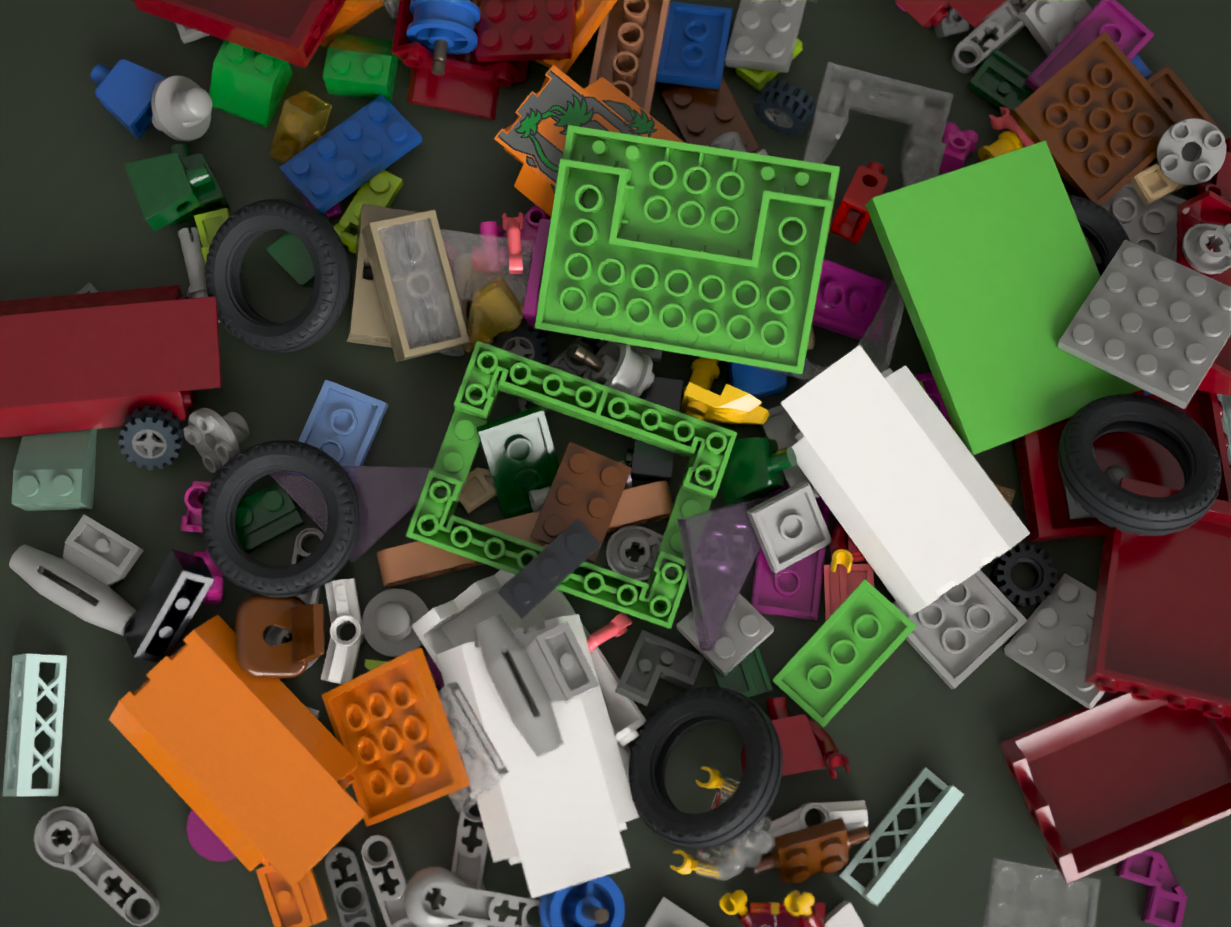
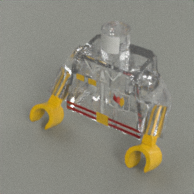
M703 766L701 769L707 770L710 773L709 782H704L696 779L697 785L709 789H721L720 792L716 791L711 810L723 804L734 793L740 782L729 777L723 779L720 771L717 769ZM765 815L749 833L730 844L712 849H698L696 856L700 857L699 860H694L690 854L682 850H675L673 854L684 857V862L680 867L670 865V868L683 875H687L694 870L697 875L718 880H729L740 874L744 867L756 868L759 865L762 853H767L772 847L773 841L769 834L772 823L771 818Z

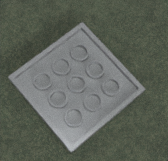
M1124 240L1060 338L1057 348L1185 409L1231 335V287L1128 240Z

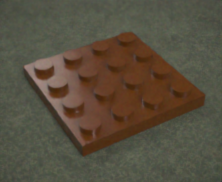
M1105 31L1009 113L1035 144L1046 140L1058 172L1080 197L1089 199L1100 206L1106 203L1157 157V146L1160 138L1170 126L1180 121Z

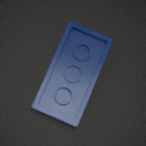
M381 94L279 168L282 175L316 212L324 214L423 141L421 134Z

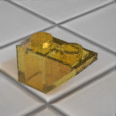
M307 91L286 99L269 156L284 164L317 141L324 133L332 105Z
M502 276L474 293L467 327L470 342L464 345L467 353L474 350L477 341L490 345L494 341V336L503 330L505 333H509L522 322L523 305Z

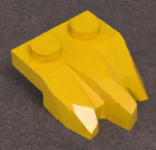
M689 382L680 411L686 415L711 424L764 425L770 415L767 409L759 406L762 403L760 400L728 384L725 385L720 396Z

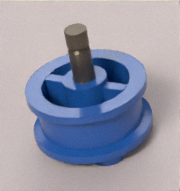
M469 0L410 1L409 9L413 15V22L408 25L406 36L411 43L418 42L429 51L434 52L432 74L444 75L447 54H464L476 48L478 37L474 32V28L479 23L481 11L477 5Z
M607 875L541 895L539 901V918L542 927H621L624 920L625 906L622 893L617 884Z

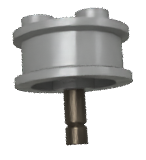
M609 341L596 355L586 351V349L578 344L574 345L570 351V356L588 367L583 376L584 379L638 398L644 390L651 386L655 377L654 373H652L653 361L651 356L643 351H633L629 344Z

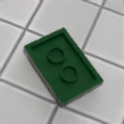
M541 406L476 427L504 519L534 512L529 501V491L551 486L559 466L545 413Z

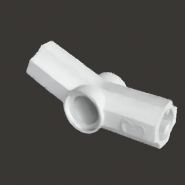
M354 578L335 580L325 584L331 621V638L321 680L342 685L353 680L360 646L365 639ZM348 623H353L356 627L355 636L351 640L343 641L340 637L341 628Z
M865 800L805 803L798 809L759 827L770 852L775 847L774 837L808 828L805 823V814L812 808L819 811L821 823L842 817L847 831L868 825Z

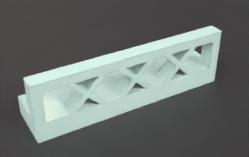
M21 654L15 655L12 658L3 796H58L67 656ZM40 662L56 663L55 678L47 685L39 677ZM44 695L53 703V711L45 720L36 712L37 702ZM42 730L51 738L50 748L43 755L34 747V738ZM41 765L48 773L47 789H31L32 773Z
M924 767L871 833V840L864 842L839 876L870 903L878 905L964 794L955 786L946 785L929 769ZM925 779H928L941 792L933 802L920 803L918 788ZM913 796L914 804H906ZM920 807H928L921 816ZM915 808V825L911 829L898 830V813L902 809ZM892 822L893 831H885ZM899 834H907L900 842ZM893 835L895 846L893 853L887 857H877L875 842L880 836ZM871 850V858H864L868 851ZM886 861L878 870L877 862ZM872 862L873 878L864 888L850 874L859 863Z

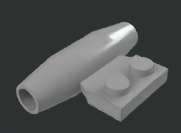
M83 515L64 542L63 559L28 545L20 546L13 553L9 567L39 594L88 623L124 636V632L134 617L136 610L112 590L110 586L127 576L143 552L140 547L88 516Z
M500 615L492 616L478 623L474 629L486 670L513 724L537 757L543 756L562 746L564 743L551 702L567 703L599 686L568 622L535 636L526 650Z

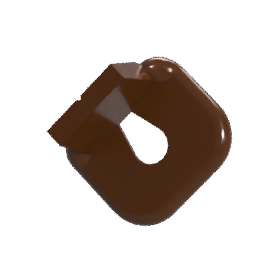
M253 595L246 598L236 612V657L241 669L249 676L255 678H293L301 675L306 670L309 662L324 654L323 604L306 605L297 596L276 598ZM267 626H276L292 631V641L275 646L268 645L263 639V631Z

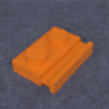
M271 864L256 869L274 927H309L329 919L313 868L293 887Z

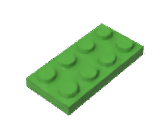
M864 579L773 677L772 681L824 728L917 626Z

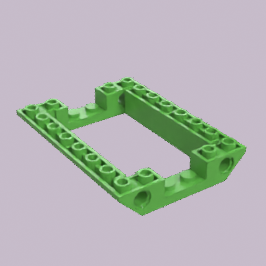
M477 341L454 403L455 410L434 468L432 471H429L406 537L515 575L545 549L542 546L454 516L480 444L476 427L487 424L498 392L509 394L690 458L647 583L584 562L556 588L557 590L671 629L693 565L691 561L711 502L716 497L737 432Z

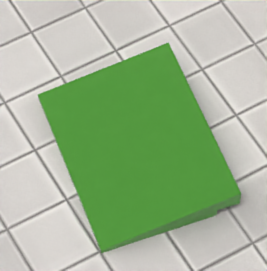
M568 125L563 159L560 158L535 328L803 374L840 167Z
M1046 140L873 197L865 205L954 430L972 455L1070 418L1083 406L1096 399L1110 395L1131 394L1141 390V388L1057 348L1060 338L1101 276Z

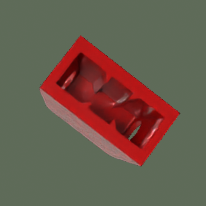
M869 162L866 167H858L838 208L829 232L858 244L870 220L865 205L873 197L882 195L889 180L884 175L885 168L881 164ZM852 208L860 211L861 213L854 212Z

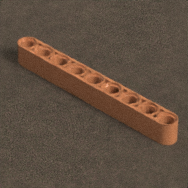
M658 481L623 490L606 533L618 531L622 527L638 526L669 518L674 504L668 482ZM540 511L482 525L544 548L548 546L545 543L530 538ZM420 541L391 547L376 553L384 587L398 586L483 564Z

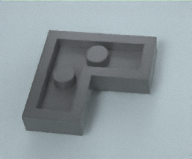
M642 630L615 692L647 706L659 677L690 690L694 685L705 657Z

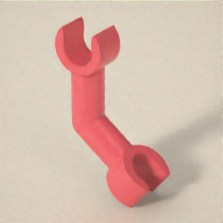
M1000 107L1002 117L989 115L993 129H1008L1015 132L1024 147L1035 144L1012 118L1008 108Z
M519 212V216L513 218L507 217L506 213L502 214L503 230L507 231L510 274H523L520 230L524 228L523 213Z
M620 613L609 624L586 638L590 654L600 644L614 636L619 637L628 631L626 627L633 622L626 613Z

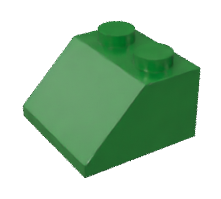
M338 34L328 47L323 73L328 93L371 100L376 99L382 94L391 102L399 60L396 55L391 53L393 41Z
M224 40L213 64L209 92L212 99V107L268 128L293 75L289 62Z

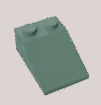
M97 429L22 436L13 469L11 504L25 511L93 510Z

